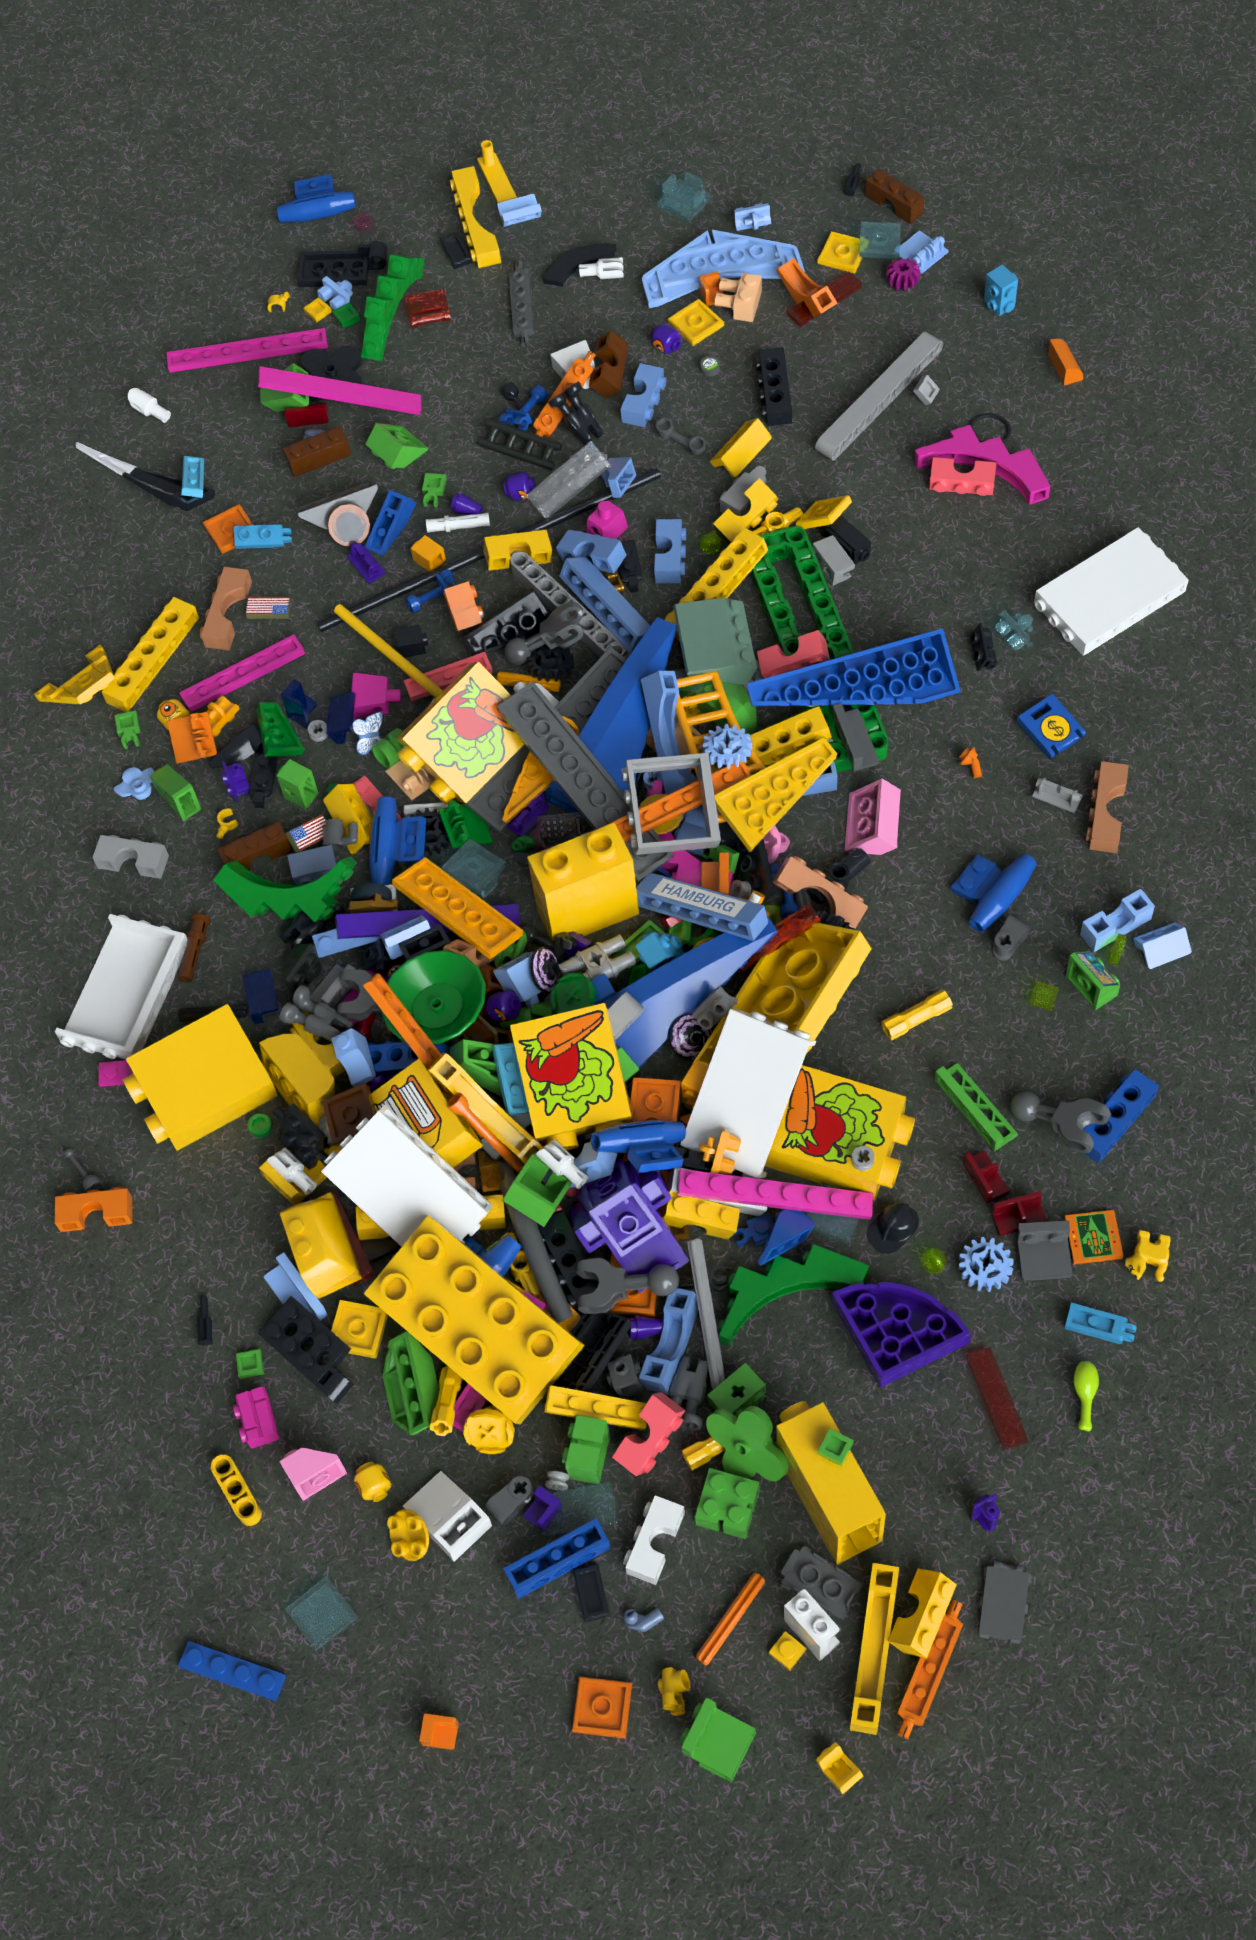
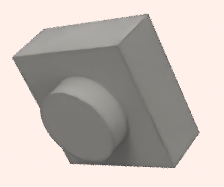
M928 375L921 377L913 392L924 405H929L940 389Z

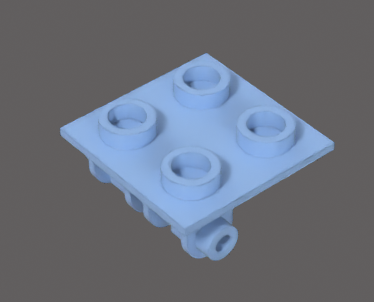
M919 230L894 250L892 254L899 259L902 257V259L906 260L909 257L910 261H916L922 274L946 255L949 250L944 247L945 240L942 236L931 239Z

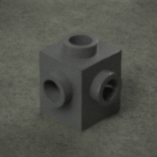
M631 1354L617 1357L614 1361L607 1364L610 1372L606 1374L608 1383L611 1388H614L621 1399L645 1391L644 1385L639 1379L643 1368L640 1361L636 1362Z

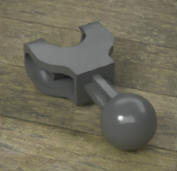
M574 601L567 602L556 608L545 621L540 623V632L527 640L523 638L511 639L504 649L507 661L513 665L521 666L527 663V657H531L530 653L544 644L553 649L559 646L568 647L580 640L583 636V627L579 623L582 619V607ZM570 610H574L577 612L576 614L570 617L566 616L567 612ZM571 629L577 630L576 633H569Z
M347 969L339 974L341 985L355 989L359 993L358 998L354 1001L341 1002L336 1008L337 1013L348 1020L362 1021L373 1012H381L380 1007L363 987L372 977L365 970Z
M1021 1091L1012 1098L1010 1103L1011 1112L1016 1119L1023 1122H1029L1036 1118L1052 1123L1054 1132L1063 1136L1064 1142L1069 1149L1086 1154L1091 1152L1094 1143L1090 1134L1083 1131V1129L1090 1124L1104 1125L1111 1116V1112L1106 1105L1089 1098L1078 1099L1071 1103L1061 1101L1056 1109L1041 1104L1039 1097L1033 1092Z
M602 1258L581 1260L576 1265V1271L580 1277L599 1282L598 1288L593 1293L582 1295L578 1299V1310L584 1314L607 1313L619 1300L628 1299L627 1291L650 1289L658 1296H667L672 1294L679 1284L677 1271L668 1264H658L648 1274L628 1276L624 1268H615Z

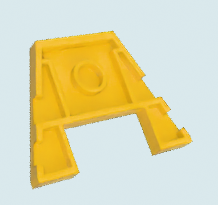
M98 645L86 654L85 657L91 664L59 688L48 683L34 693L37 700L41 702L81 705L91 700L93 695L99 690L107 688L115 677L103 647Z

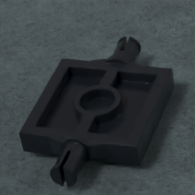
M295 1104L287 1107L286 1113L280 1106L276 1107L272 1114L282 1124L278 1138L282 1145L288 1148L308 1170L317 1166L318 1159L326 1167L327 1164L324 1161L329 1155L324 1151L323 1146L325 1134Z

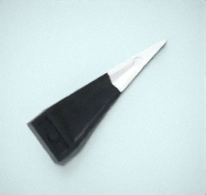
M76 442L77 449L170 506L189 511L215 497V491L204 484L203 498L181 495V478L131 465Z

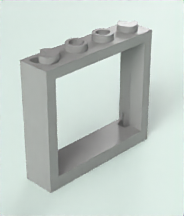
M708 753L626 760L624 768H621L622 781L626 782L627 790H624L625 803L629 804L630 812H627V821L629 826L632 825L633 834H630L631 848H635L636 855L718 847L721 838ZM697 768L707 837L643 843L634 773Z

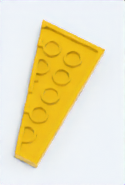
M824 737L714 795L716 808L745 847L751 852L836 759L837 753Z

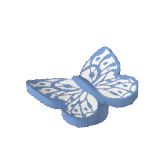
M381 712L369 715L365 721L357 719L352 723V729L359 737L356 750L361 755H366L370 750L372 751L371 747L382 739L379 737L380 733L378 732L382 723Z

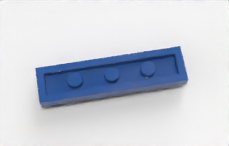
M188 1641L178 1665L181 1669L275 1702L286 1678L285 1674Z

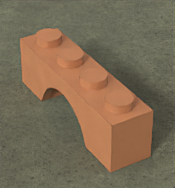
M224 567L222 574L218 576L216 592H213L211 598V607L206 611L205 625L200 629V638L203 640L206 648L230 651L235 631L232 622L226 619L224 615L230 605L239 600L247 599L252 584L249 570Z
M1101 761L1100 770H1095L1093 783L1098 785L1097 789L1092 790L1091 802L1095 803V808H1090L1088 821L1093 822L1092 828L1088 827L1086 841H1090L1089 850L1117 853L1122 823L1108 813L1106 804L1113 798L1124 795L1129 765Z
M794 856V858L789 857L785 859L772 883L789 894L797 893L803 888L818 890L826 897L830 906V914L833 913L835 916L843 917L845 922L850 923L849 926L851 928L857 927L868 908L863 903L864 900L856 894H848L844 891L845 887L835 881L831 883L825 879L826 875L817 869L811 870L806 867V862L801 858Z

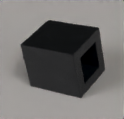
M420 625L394 629L399 654L404 658L426 654L424 646L428 645L426 632H421Z

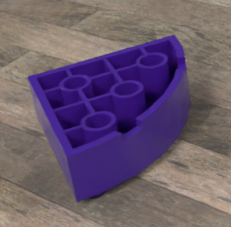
M891 1282L865 1285L861 1283L832 1292V1304L880 1388L969 1344L971 1333L961 1319L952 1310L937 1302L936 1298L913 1287Z

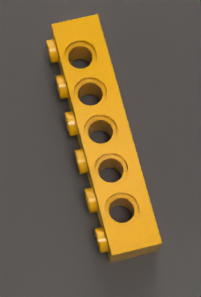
M744 527L740 533L735 535L730 545L720 553L718 559L707 568L706 573L700 580L694 583L688 594L681 598L679 603L728 598L767 553L768 548L764 538ZM673 610L666 616L665 620L677 625ZM677 628L674 638L680 641Z
M175 597L165 605L163 612L153 621L147 633L140 638L135 649L128 654L122 666L117 668L114 675L115 679L110 682L107 688L103 689L102 694L107 704L124 712L130 711L199 619L195 606Z
M817 706L750 735V740L752 741V749L763 764L767 766L792 755L824 737L828 740L832 736L821 709ZM747 757L745 765L747 766L753 764ZM717 762L712 765L710 764L711 774L720 770Z

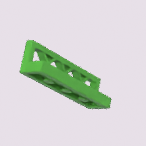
M958 1063L948 1070L944 1066L936 1070L935 1082L994 1152L1017 1137L1018 1133ZM957 1072L962 1077V1085H959L951 1076L953 1073ZM965 1091L974 1092L978 1096L977 1103H974ZM979 1108L990 1110L993 1114L992 1121ZM995 1126L1004 1127L1009 1134L1003 1137Z

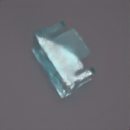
M686 172L685 181L681 179L677 181L676 175L672 174L662 185V198L657 202V208L690 223L711 200V194L703 189L702 178Z
M469 839L442 866V870L477 895L481 893L480 896L486 898L497 886L498 876L506 867V861Z

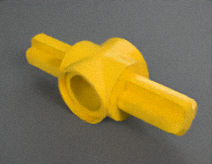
M794 508L785 514L771 512L766 516L765 521L761 522V527L752 532L757 535H763L789 528V525L801 518L803 512L800 508Z
M511 1232V1233H505V1234L501 1237V1239H502L506 1234H508L510 1237H512V1238L518 1243V1241H517V1239H516L514 1233H512V1232ZM520 1249L510 1266L511 1274L516 1282L521 1283L524 1291L536 1298L541 1292L524 1251ZM520 1262L527 1264L522 1269L515 1268L516 1264Z

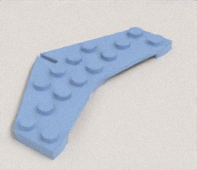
M707 230L645 273L642 277V284L648 307L653 308L699 289V276L716 271L719 273V279L721 277L741 278L742 273L762 276V279H781L776 269L795 258L804 272L805 270L798 249L794 245L712 230L714 241L712 244Z

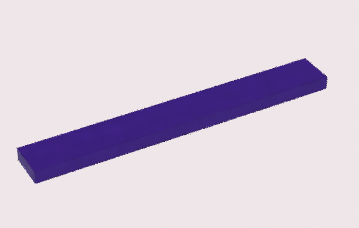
M518 904L491 905L518 927L521 926ZM424 909L336 914L335 916L337 939L381 937L380 934L421 915L428 921L430 928L441 924L445 933L453 931Z

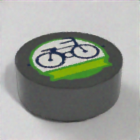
M707 356L701 360L700 371L703 375L711 377L720 372V360L718 358Z

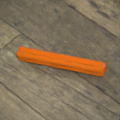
M758 1573L752 1574L696 1655V1659L700 1663L707 1666L764 1585L765 1579Z

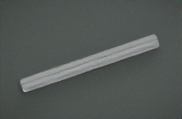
M693 1239L688 1241L687 1244L711 1386L715 1389L725 1380V1373L703 1244L701 1239Z

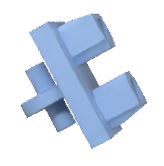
M760 203L752 207L736 208L734 210L736 230L740 231L749 228L757 230L759 226L771 224L769 204Z
M327 276L322 279L324 286L317 291L318 297L326 302L333 298L329 301L333 310L349 303L350 296L353 294L351 291L352 284L349 281L344 280L335 283Z

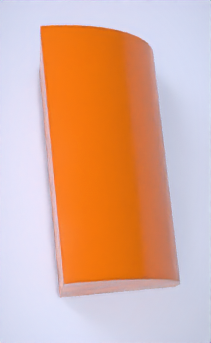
M1051 339L1048 357L1063 385L1083 380V373L1067 343L1062 339Z

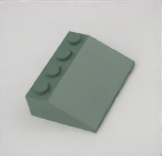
M717 598L675 604L673 608L686 675L693 676L717 671L722 682L745 686L757 671V665L743 601Z

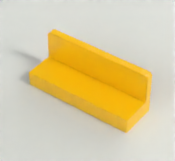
M758 418L746 421L710 460V463L713 467L724 466L732 477H737L771 440L772 436Z
M337 784L323 801L332 819L343 821L345 836H349L350 823L358 824L357 843L347 845L350 853L356 854L365 844H370L372 818L354 784Z

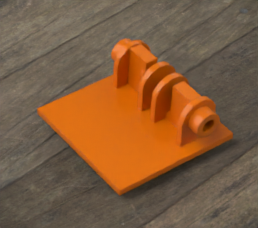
M208 712L190 714L186 717L167 721L176 764L217 755Z

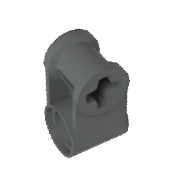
M1010 915L995 936L992 948L994 957L1001 961L1010 959L1020 944L1027 938L1031 926Z
M517 1476L502 1490L494 1494L488 1500L485 1507L504 1526L516 1517L519 1511L533 1499L534 1488L528 1478ZM520 1486L521 1488H525L526 1493H518L517 1488Z

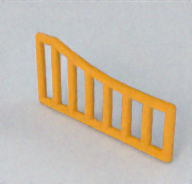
M717 671L677 679L678 688L712 680L715 691L681 698L680 694L678 696L675 711L689 754H699L696 745L703 744L704 736H709V733L693 737L690 726L726 718L730 728L737 725V730L741 729L731 709ZM717 699L722 710L687 717L684 710L686 706ZM752 749L751 756L748 758L753 764L747 765L751 774L767 768ZM694 768L697 778L699 780L697 768ZM717 810L718 824L727 822Z

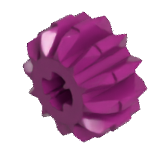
M902 257L899 260L893 259L891 264H888L886 279L890 287H895L897 291L900 288L906 291L907 287L913 289L919 281V266H917L916 261H910L909 257L906 260L902 259Z

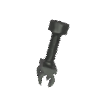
M529 924L522 928L527 935V944L530 945L535 942L553 950L558 964L572 958L565 955V950L571 949L572 946L576 947L577 938L563 932L557 935L555 941L538 934V929Z
M716 1265L711 1270L710 1267H707L711 1293H713V1290L723 1292L727 1288V1285L720 1287L715 1285V1283L722 1284L726 1281V1276L722 1274L714 1276L716 1272L725 1271V1268L721 1265ZM681 1280L677 1288L692 1289L695 1287L694 1280Z

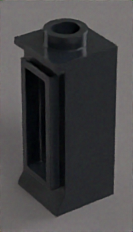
M842 515L832 524L821 526V536L827 538L833 535L855 565L860 561L864 562L870 556L871 541Z

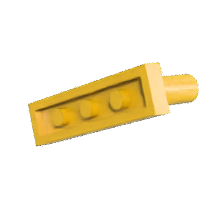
M489 140L483 141L481 143L483 157L477 158V161L497 204L516 199L517 196L496 153L493 151L492 142Z
M551 1385L548 1387L545 1413L576 1418L577 1415L606 1420L611 1425L645 1430L647 1424L639 1416L647 1403Z

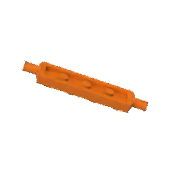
M588 351L583 360L575 359L549 401L578 381L582 387L594 370L590 363L596 355L594 353L591 355L592 351ZM566 399V402L570 407L571 403ZM547 402L533 424V428L536 430L535 434L541 437H551L564 414L556 408H551Z
M956 1600L951 1601L949 1610L943 1617L928 1657H920L897 1715L904 1721L898 1735L902 1737L907 1728L904 1739H909L914 1725L923 1726L963 1627V1624L957 1619L963 1606L962 1603L958 1602L955 1611H953Z

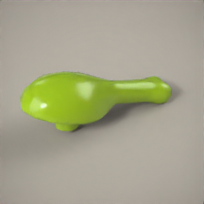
M1082 1361L1076 1367L1074 1374L1075 1390L1081 1401V1418L1078 1428L1089 1432L1092 1429L1091 1405L1098 1390L1099 1375L1096 1367L1090 1361Z

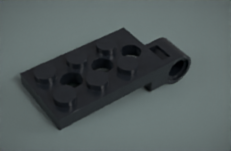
M374 241L370 244L357 245L358 250L300 252L298 286L322 287L324 286L322 279L326 276L335 283L347 280L352 286L367 285L368 270H381L386 267L388 247L383 242ZM357 266H361V267H362V268H360V269H354V268L357 267ZM319 267H322V268H323L322 270H319V271H316V270H315L316 268H319ZM337 267H343L340 270H335Z
M727 822L719 823L721 838L719 845H725L740 853L733 874V881L749 882L751 893L754 890L765 896L763 904L775 894L764 838L749 852Z
M290 1296L259 1332V1335L327 1397L338 1404L354 1385L336 1369L351 1348L300 1302ZM292 1325H297V1332L293 1336H288L289 1328ZM309 1339H313V1347L310 1350L305 1351V1342ZM330 1354L329 1362L326 1365H321L320 1360L322 1356Z

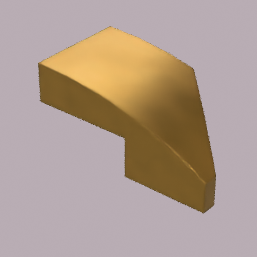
M375 893L374 901H351L349 911L351 914L393 911L398 908V900H383L380 894Z
M477 1151L483 1195H502L500 1183L503 1180L498 1170V1165L501 1162L485 1156L483 1151Z

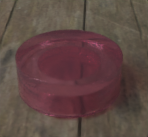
M366 213L357 215L354 218L355 229L359 232L371 230L374 226L372 216Z

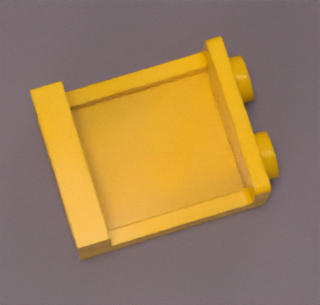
M325 1148L324 1151L328 1155H330L328 1152V1148ZM319 1159L317 1166L310 1170L304 1166L303 1172L316 1182L317 1186L327 1178L321 1172L325 1166ZM267 1161L259 1167L263 1177L291 1204L296 1205L307 1196L294 1182L285 1180Z

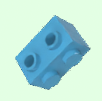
M1003 264L986 274L984 302L989 310L994 311L998 316L1009 313L1014 309L1018 285L1017 276L1011 273Z
M649 932L636 945L639 951V958L644 964H647L649 969H658L685 954L682 949V942L674 934Z

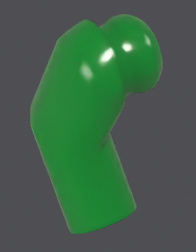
M523 835L514 840L511 847L514 852L523 853L531 848L543 851L546 841L530 835Z

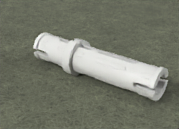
M488 513L449 517L447 515L439 519H426L427 533L436 531L450 532V530L490 526Z

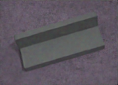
M842 703L833 705L832 718L853 771L878 765L879 759L859 710L853 709L845 712Z

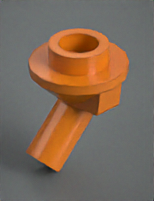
M974 746L971 749L967 747L959 756L961 762L959 764L968 766L971 764L973 778L982 777L980 762L976 758L978 754Z

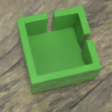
M532 1154L502 1201L545 1227L572 1182L566 1176L556 1175L553 1172L545 1186L541 1184L549 1167L535 1154Z
M577 1415L575 1423H571L569 1427L568 1438H571L570 1447H565L562 1462L565 1463V1470L568 1472L569 1479L599 1485L610 1439L608 1423L606 1420Z
M709 1468L695 1515L696 1525L719 1531V1520L724 1521L723 1533L746 1539L752 1520V1512H754L758 1499L760 1483Z

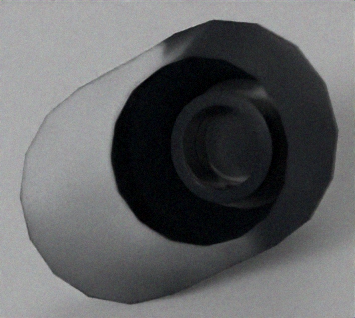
M907 1203L888 1205L870 1224L867 1231L869 1243L880 1253L889 1254L898 1251L919 1227L917 1212Z

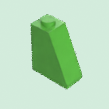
M294 363L284 369V371L308 375L307 371ZM260 387V403L275 412L309 405V396Z
M168 764L157 769L149 776L154 788L182 821H185L201 810L192 785Z

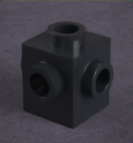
M381 938L365 948L363 955L365 970L385 975L391 967L400 964V956L395 959L389 957Z

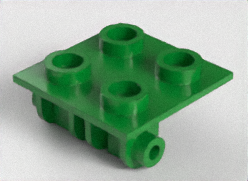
M453 800L448 802L447 808L438 809L452 848L493 843L486 823L467 808L466 805L460 806L459 803Z

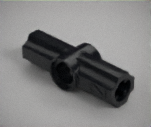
M855 848L840 862H835L829 867V871L825 874V879L831 883L835 881L847 888L849 881L871 863V859L862 848ZM813 888L807 889L811 900L816 904L822 905L827 901L826 897L818 890Z

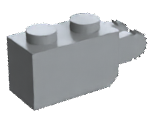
M764 466L756 467L750 474L744 472L740 478L738 477L734 480L730 489L724 491L720 496V512L724 513L729 508L735 515L744 516L750 511L751 501L744 493L759 478L766 483V470Z

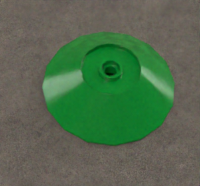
M448 950L425 952L407 960L392 973L387 982V985L434 1045L460 1036L476 1021L485 1003L486 984L479 967L466 956ZM381 1010L386 1027L400 1040L405 1041Z

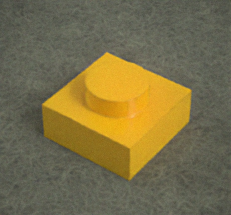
M785 1631L769 1651V1655L790 1671L804 1654L806 1647Z

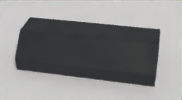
M610 1311L607 1313L583 1314L571 1334L585 1346L552 1386L590 1392L630 1329L632 1323L629 1319Z

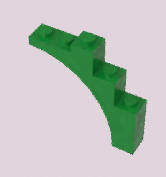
M408 254L390 255L387 275H378L376 296H367L364 317L367 319L361 354L362 358L375 361L383 360L389 329L398 304L409 286L414 281L422 278L425 258Z
M352 857L342 859L318 880L306 884L291 885L263 879L250 872L238 861H233L225 864L213 881L250 917L262 916L271 908L284 920L289 917L294 918L303 910L314 922L322 919L327 920L335 912L333 908L338 903L334 896L341 890L340 884L352 876L354 873L352 869L357 862Z
M813 1244L811 1251L805 1252L801 1264L777 1256L774 1262L768 1263L764 1275L739 1266L736 1273H731L727 1286L730 1287V1296L735 1298H731L728 1304L727 1312L729 1314L726 1321L722 1319L717 1332L720 1334V1343L730 1346L738 1330L750 1316L764 1305L781 1296L801 1290H839L850 1285L865 1284L869 1275V1265Z

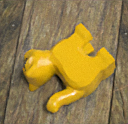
M1139 1230L1137 1234L1138 1243L1135 1247L1134 1255L1125 1260V1266L1131 1274L1136 1275L1137 1280L1144 1273L1146 1263L1158 1267L1155 1272L1157 1281L1161 1282L1164 1280L1163 1274L1167 1269L1169 1260L1170 1236L1160 1234L1158 1237L1159 1241L1151 1243L1150 1233Z

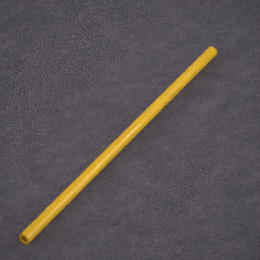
M339 604L335 607V614L433 697L437 698L443 692L440 687L343 605Z

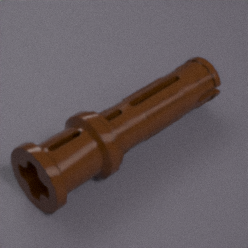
M195 913L190 918L192 923L190 930L186 933L188 939L177 977L183 982H192L201 944H204L207 938L205 933L207 926L211 923V919L203 914Z

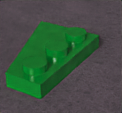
M259 702L256 712L265 757L301 756L305 749L278 702Z

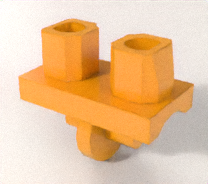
M221 696L215 703L210 702L207 705L213 737H217L223 726L227 722H231L239 711V706L231 703L224 696Z
M722 1128L717 1147L714 1146L716 1138L709 1136L707 1144L700 1143L698 1149L704 1151L702 1160L707 1162L710 1161L711 1154H715L710 1173L732 1174L735 1160L724 1158L723 1154L725 1149L738 1152L741 1138L729 1134L728 1129Z

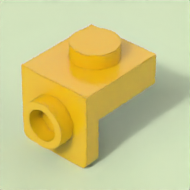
M837 1742L824 1749L816 1759L823 1774L842 1794L863 1777L861 1771L843 1753Z

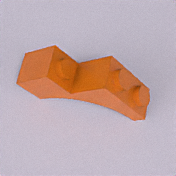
M795 258L776 269L795 303L799 304L804 301L814 318L837 304L828 286L818 285L811 280Z

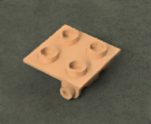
M401 760L385 771L411 800L428 790V786L435 780L424 767L417 773H414Z

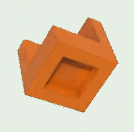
M717 271L699 276L700 294L707 307L715 304L716 293L724 294L723 291H719L720 279Z
M424 1713L419 1739L422 1746L453 1750L455 1748L459 1722L454 1717Z

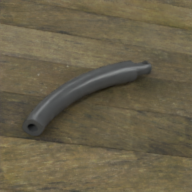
M506 1161L498 1165V1170L503 1180L500 1183L503 1198L517 1177L514 1169ZM505 1202L528 1264L552 1318L558 1323L567 1320L573 1314L549 1258L537 1222Z

